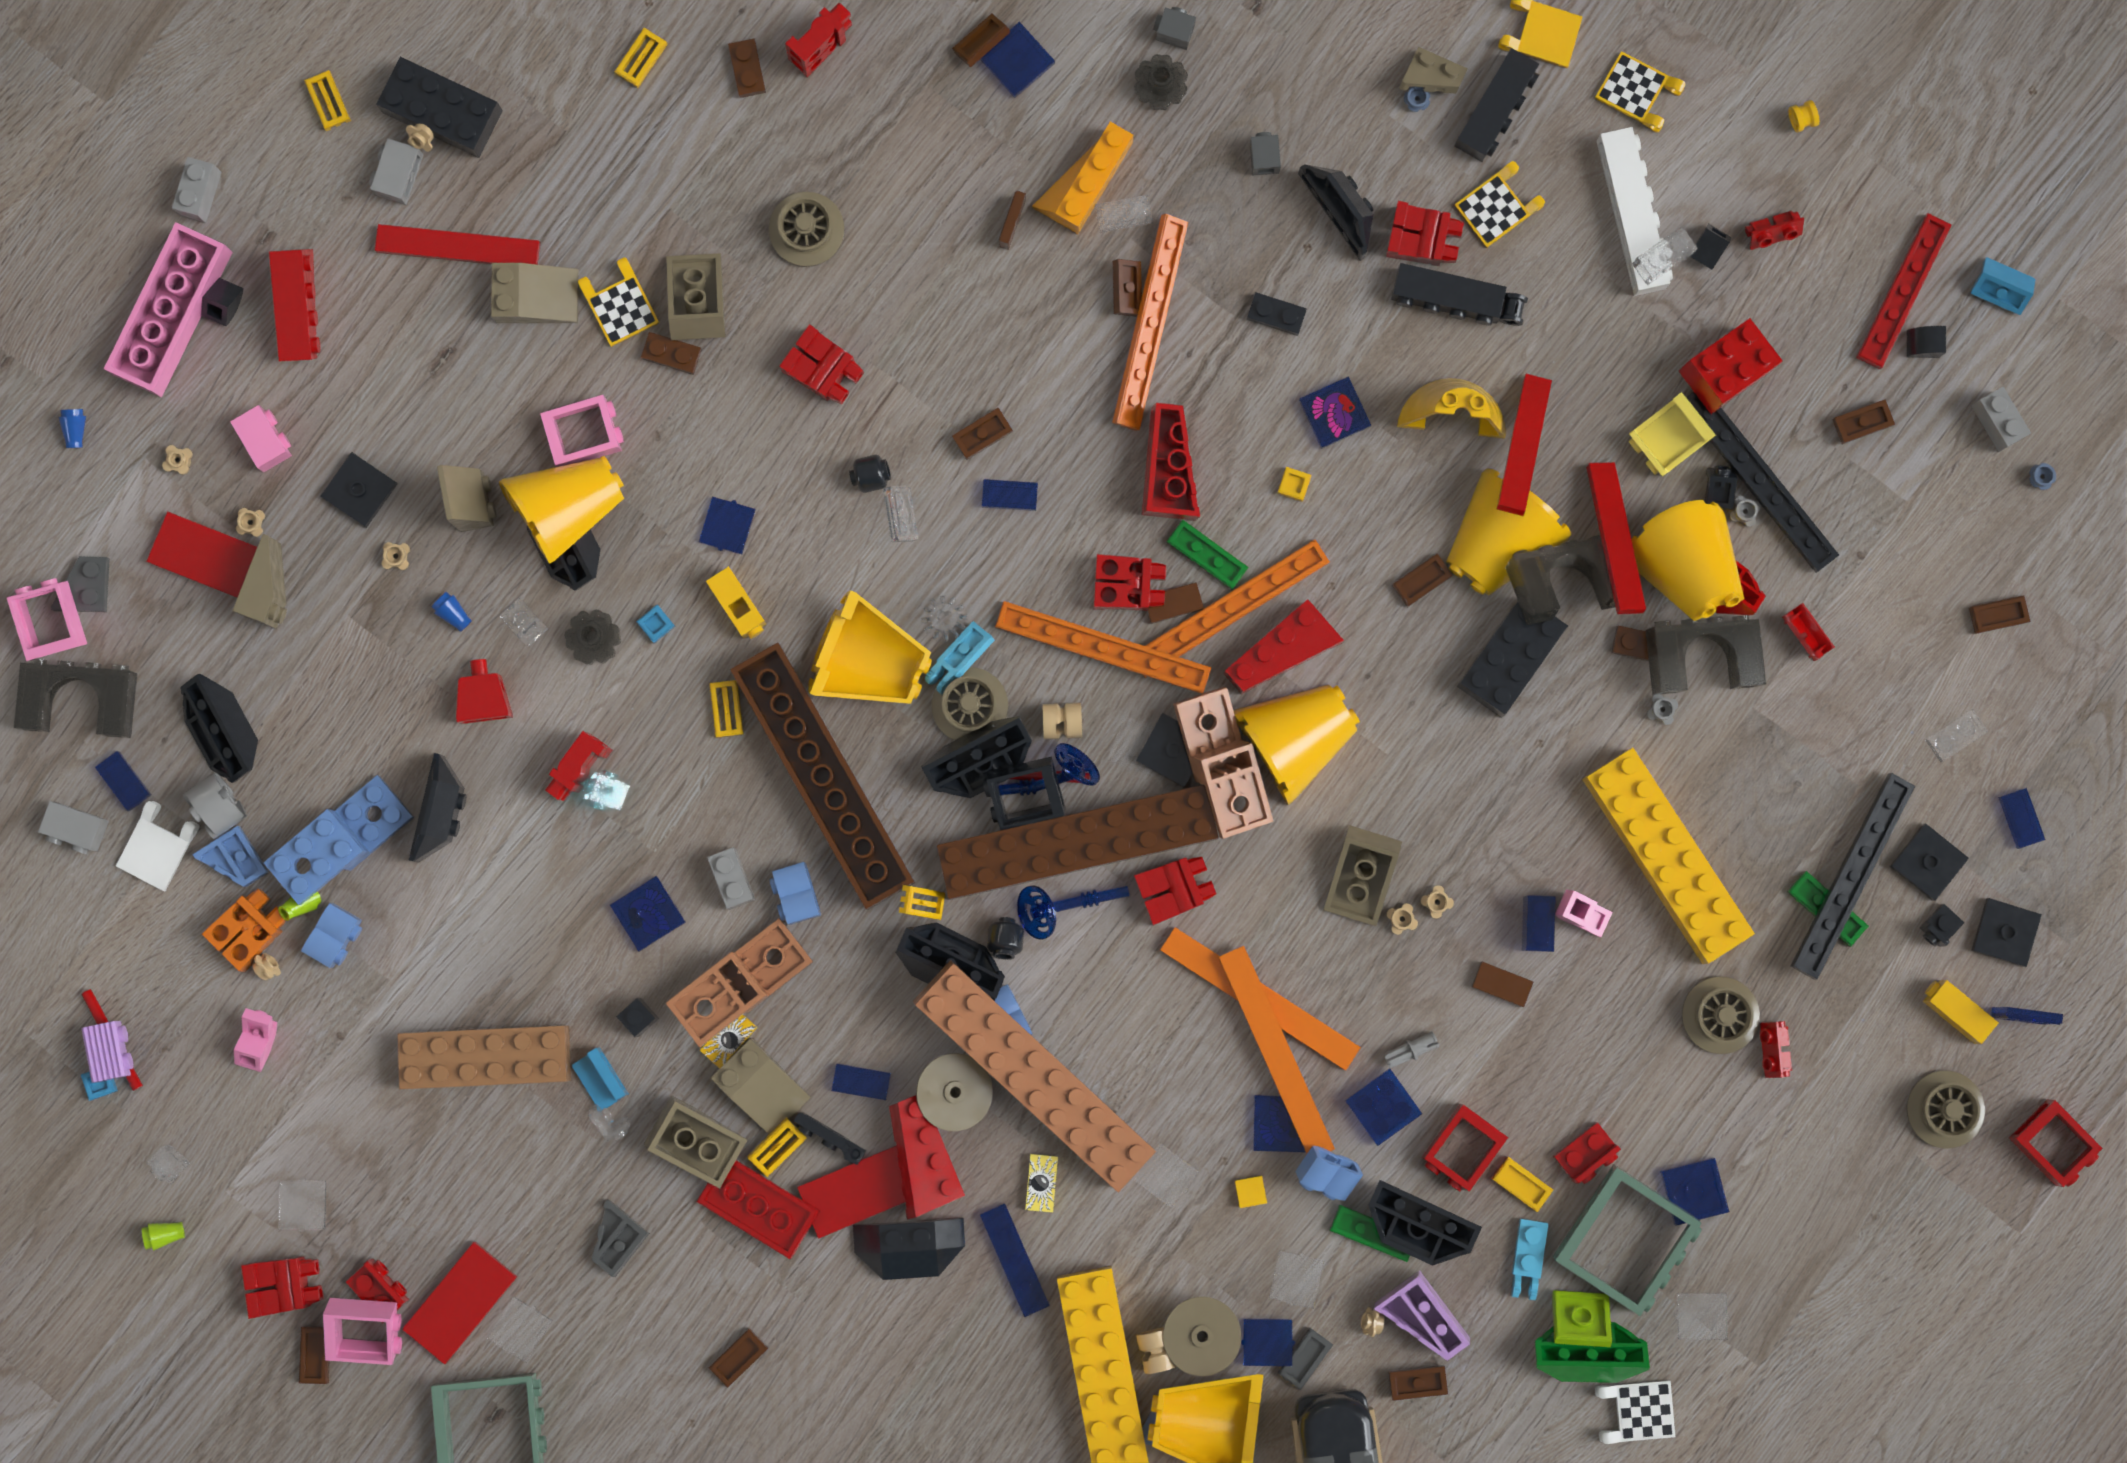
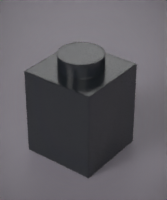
M636 998L616 1016L634 1037L641 1036L659 1019L642 998Z

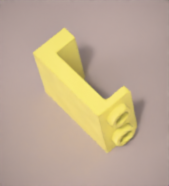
M1681 392L1640 426L1629 433L1632 439L1628 442L1638 454L1643 451L1649 460L1645 463L1654 475L1660 473L1664 476L1714 438L1716 434Z

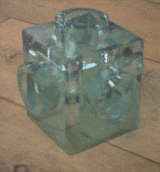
M603 770L602 774L593 773L591 777L589 776L583 786V792H585L583 799L591 801L590 807L605 812L606 808L620 811L630 785L617 780V774Z

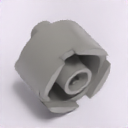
M215 772L183 794L184 799L191 806L189 808L190 813L197 822L201 820L205 822L206 825L204 827L213 839L222 835L247 817V813L240 800L236 801L233 796V790Z

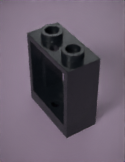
M1052 756L988 771L987 781L983 782L986 797L992 798L991 816L994 823L998 822L1000 831L1065 816L1066 807ZM1041 771L1050 804L1007 814L998 781Z

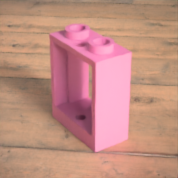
M604 395L540 413L556 467L622 451L620 443L624 442L620 427L614 426L612 417H616L615 408L612 401L607 402ZM600 407L610 442L566 455L556 419Z
M57 578L40 582L42 588L32 590L31 585L15 590L16 595L7 597L26 661L87 644L68 581L58 583ZM57 592L70 637L40 646L25 600Z
M329 1299L323 1313L325 1360L392 1365L396 1354H400L402 1349V1337H398V1331L401 1327V1314H397V1302ZM342 1319L386 1322L387 1342L343 1339Z

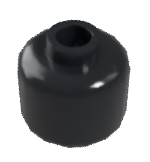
M879 455L856 459L853 464L854 470H849L852 485H858V488L863 493L884 489L887 486V482L891 480L888 462L886 459L882 460Z
M1001 917L998 922H994L989 926L987 948L993 953V957L1011 960L1015 958V955L1021 953L1024 929L1021 925L1015 923V919Z

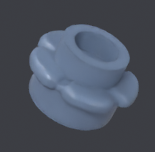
M1412 86L1405 93L1404 102L1408 104V108L1411 111L1425 110L1430 104V93L1423 92V87ZM1415 97H1419L1420 100L1416 101Z
M2041 463L2040 465H2034L2030 469L2029 474L2031 477L2029 481L2033 487L2046 490L2056 481V472L2049 464ZM2041 474L2044 475V479L2040 478Z

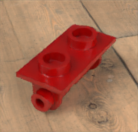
M1791 210L1773 216L1772 220L1775 225H1771L1768 218L1750 222L1749 226L1745 227L1747 237L1751 236L1750 250L1766 248L1771 244L1784 240H1793L1801 236L1803 233L1804 217L1800 218L1798 212Z
M1801 603L1782 616L1785 621L1784 624L1789 626L1808 652V657L1812 658L1813 661L1818 660L1835 648L1804 603Z
M1785 1021L1760 1023V1040L1763 1052L1762 1066L1765 1078L1790 1077V1071H1792L1790 1051L1781 1052V1046H1790L1788 1026H1785Z

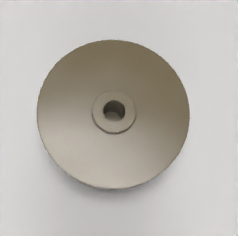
M799 192L788 196L774 209L769 222V236L775 251L784 260L797 266L810 267L826 262L838 251L844 238V221L838 207L827 197L814 192Z
M970 667L961 677L955 679L947 686L943 695L935 689L932 697L934 720L939 729L953 740H957L992 721L1005 719L1008 713V699L1003 685L994 675L980 668Z
M1712 977L1701 981L1691 989L1683 1004L1682 1021L1687 1035L1698 1047L1710 1053L1728 1054L1742 1049L1752 1040L1759 1026V1007L1753 993L1744 984L1732 978Z
M960 1053L944 1054L932 1060L922 1071L916 1087L917 1103L923 1116L935 1127L946 1131H962L976 1125L988 1112L993 1096L992 1082L988 1072L971 1056Z
M1936 1071L1921 1078L1912 1088L1907 1101V1116L1913 1131L1924 1142L1938 1148H1955L1966 1144L1979 1132L1984 1121L1985 1105L1981 1092L1969 1078L1954 1071Z
M1194 1297L1183 1301L1171 1311L1164 1325L1163 1342L1168 1357L1179 1369L1195 1376H1210L1226 1369L1236 1358L1241 1345V1329L1237 1317L1227 1305L1210 1297Z

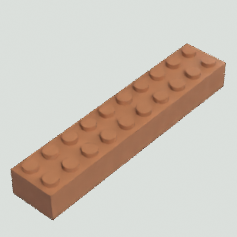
M951 960L913 1000V1003L1118 1193L1156 1152Z

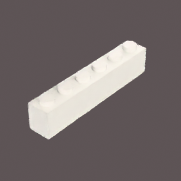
M1633 127L1602 133L1597 139V146L1634 296L1664 290L1670 285L1673 275L1671 266L1666 264L1664 254H1666L1665 241L1663 238H1659L1657 228H1660V221L1657 212H1653L1651 202L1654 200L1652 188L1646 185L1647 167L1645 161L1640 160L1638 151L1641 150L1639 136L1638 134L1634 135Z

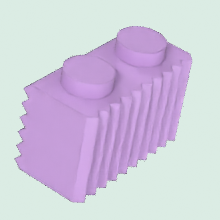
M111 1021L82 1028L92 1083L131 1075L130 1069H133V1059L126 1050L124 1042L128 1041V1033L124 1025L121 1026V1021Z

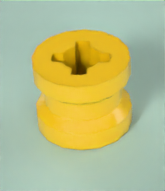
M1812 100L1805 101L1802 106L1793 105L1789 107V119L1795 132H1801L1807 126L1816 127L1819 125L1818 110Z

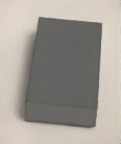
M1309 1328L1280 1368L1278 1374L1301 1390L1333 1344L1312 1328Z

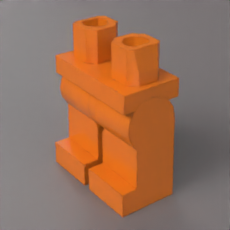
M259 888L247 897L242 895L236 903L202 933L241 972H246L252 965L254 957L260 955L283 932L280 928L286 922L279 914V907L277 906L268 915L261 910L270 898Z

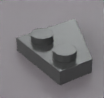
M79 556L66 579L69 583L77 612H107L110 558ZM58 596L51 605V610L62 611Z
M606 1200L604 1203L602 1225H599L598 1242L594 1247L592 1261L611 1277H616L650 1233L611 1200Z

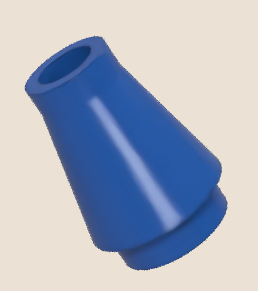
M83 409L60 410L61 417H58L66 448H83L82 441L86 416H83Z
M445 592L431 606L435 610V615L457 628L460 632L472 622L454 595L451 596L448 592Z

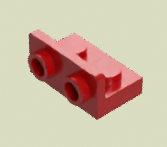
M1595 1122L1553 1157L1574 1183L1579 1184L1582 1181L1583 1184H1586L1597 1175L1595 1170L1602 1164L1607 1167L1618 1158L1616 1153L1621 1149L1611 1140L1599 1123Z
M373 1258L367 1260L363 1264L364 1266L346 1281L361 1300L397 1302V1311L409 1301V1298L406 1296L408 1292L405 1287L397 1280L393 1282L387 1275L389 1272L388 1268L380 1260L375 1261Z

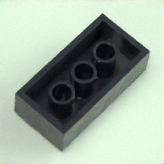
M401 56L376 103L383 114L407 125L424 124L431 129L433 137L477 158H480L503 112L497 101Z
M1523 594L1513 605L1457 687L1502 718L1507 714L1568 625Z

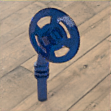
M1060 743L1055 747L1054 754L1062 768V772L1057 774L1059 784L1076 780L1082 784L1094 786L1099 782L1100 774L1097 767L1081 750L1066 743ZM1085 772H1089L1090 780L1085 778ZM1031 778V781L1025 779V782L1019 780L1018 783L999 785L1001 795L1020 793L1021 796H1024V793L1030 795L1031 792L1034 795L1037 791L1046 789L1043 778L1039 780Z
M1031 885L1021 890L1017 900V911L1025 931L1033 938L1043 940L1049 938L1055 930L1056 912L1081 906L1085 909L1087 905L1093 907V904L1099 906L1100 902L1129 897L1130 893L1128 886L1099 892L1093 890L1092 893L1087 891L1086 894L1081 892L1080 896L1052 902L1049 895L1042 888ZM1032 892H1038L1041 895L1032 896L1030 894ZM1027 904L1031 905L1030 915L1033 918L1032 921L1030 920L1028 915ZM1048 926L1047 931H1041L1038 929L1039 927L1044 928Z

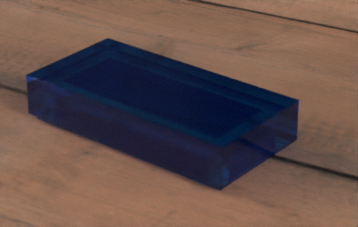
M984 479L982 508L1036 511L1038 483Z
M116 751L95 767L127 811H131L151 796L149 790L120 751Z
M2027 788L1998 797L2017 849L2046 840Z
M836 1064L832 1091L887 1100L891 1073Z

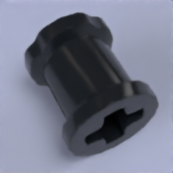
M1505 293L1503 315H1500L1499 321L1513 326L1523 325L1522 313L1528 297L1517 293Z

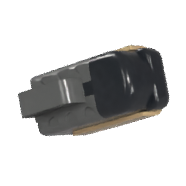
M1343 1389L1301 1396L1296 1401L1295 1416L1291 1417L1296 1463H1383L1375 1412L1373 1407L1368 1406L1367 1399L1361 1391L1357 1389Z

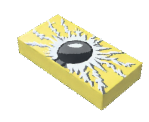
M1030 1154L1025 1210L1053 1212L1058 1156Z

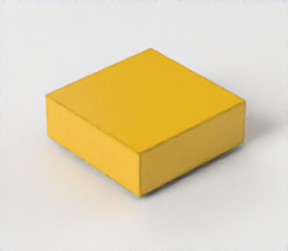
M1286 467L1277 494L1303 502L1312 475Z
M1262 1175L1234 1180L1239 1208L1267 1203Z

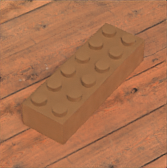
M569 1026L399 1033V1089L571 1081Z

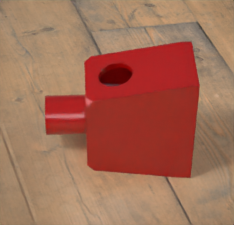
M486 659L471 660L472 676L460 677L458 680L456 722L469 724L513 718L501 675L498 673L488 674Z

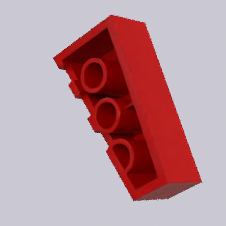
M313 249L269 251L279 361L317 359V353H320L319 337H316L318 315L315 310L316 291Z
M1155 403L1151 407L1142 515L1190 521H1196L1200 518V510L1196 498V485L1192 472V459L1189 453L1185 414L1182 405Z
M1307 599L1224 671V675L1240 694H1243L1342 644L1344 639Z
M916 1095L890 1105L889 1110L894 1141L897 1144L898 1167L901 1170L903 1182L901 1186L907 1209L905 1211L907 1220L964 1197V1191L938 1128L923 1116L919 1109Z

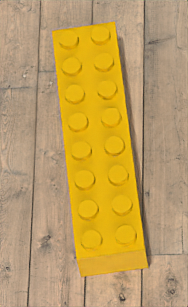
M1634 748L1625 751L1582 779L1702 964L1711 963L1755 934Z
M1107 1266L1057 1276L1091 1463H1149L1112 1267Z

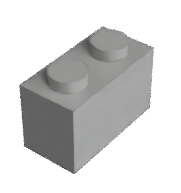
M387 138L385 146L382 145L378 153V161L380 162L377 171L374 170L370 176L369 186H371V191L378 197L407 205L423 158V153L420 149Z
M187 157L172 209L182 217L206 223L222 172L212 163Z
M2004 387L1999 388L1971 405L1998 452L2031 434Z
M49 801L38 832L47 835L46 841L58 845L65 841L72 844V850L87 854L88 850L98 852L109 820L58 802Z
M732 847L707 857L727 909L731 910L756 900L736 848Z

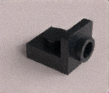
M1723 465L1707 468L1706 475L1708 481L1704 502L1706 504L1715 502L1723 509H1733L1738 480L1735 472L1730 467Z
M1941 904L1921 925L1920 929L1925 933L1923 937L1934 947L1937 945L1944 947L1950 943L1949 939L1965 922L1949 907Z

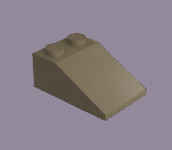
M721 253L666 256L668 321L671 340L726 337Z
M492 263L491 317L496 323H578V269L526 263Z
M449 465L437 466L447 521L461 532L494 526L493 518H496L497 514L494 502L489 501L488 492L492 491L489 476L484 475V472L478 468Z
M263 534L232 611L277 629L278 623L282 624L287 613V609H285L286 593L281 543Z
M1349 825L1324 910L1377 926L1399 857L1402 841Z
M754 1038L748 1040L711 1077L768 1134L786 1117L790 1119L811 1098Z
M671 1095L644 1145L653 1154L720 1188L747 1139L695 1107Z

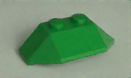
M1611 1322V1347L1554 1344L1553 1326L1535 1340L1536 1368L1561 1382L1618 1383L1650 1369L1648 1345L1646 1341L1641 1338L1639 1339L1616 1322Z

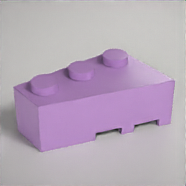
M1420 1270L1375 1302L1374 1309L1384 1314L1395 1322L1397 1326L1408 1331L1421 1343L1447 1361L1470 1345V1337Z

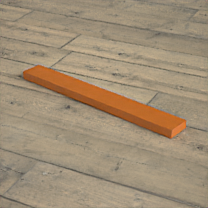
M1162 214L1112 421L1114 424L1134 431L1140 430L1188 227L1187 221L1168 214Z
M1315 539L1145 646L1180 657L1326 566L1330 561Z
M1003 601L995 625L998 629L1200 694L1204 693L1212 669L1209 666Z
M1175 927L1160 951L1237 1000L1219 960V955ZM1261 983L1281 1029L1346 1071L1361 1047Z
M1241 946L1219 956V960L1306 1154L1312 1146H1319L1329 1151L1334 1150V1145L1245 947Z

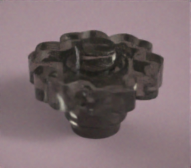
M1156 54L1152 57L1151 62L1142 61L1139 68L1135 71L1137 82L1134 86V92L1138 95L1140 102H1149L1153 110H1168L1171 103H1181L1186 95L1187 86L1185 82L1187 81L1188 73L1181 62L1172 63L1170 55Z
M596 609L591 614L581 611L577 616L571 618L570 625L572 628L566 630L564 634L566 639L565 645L569 650L574 651L573 656L577 661L583 662L586 665H592L596 660L604 664L615 656L614 646L621 643L620 628L612 624V617L609 614Z

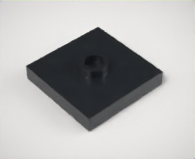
M351 452L320 497L367 528L398 483Z
M1162 713L1136 762L1185 787L1192 774V769L1180 726L1177 720Z
M1925 823L1890 867L1932 901H1936L1969 857Z
M1986 898L1971 951L2027 967L2042 914Z

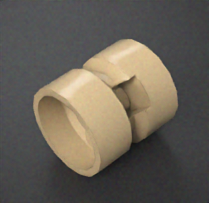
M1058 703L1043 704L1044 739H1059L1061 735H1065L1067 739L1082 738L1081 703H1066L1064 707H1060Z
M1164 1327L1136 1334L1139 1351L1145 1354L1142 1357L1145 1374L1158 1373L1177 1367L1168 1357L1164 1347Z

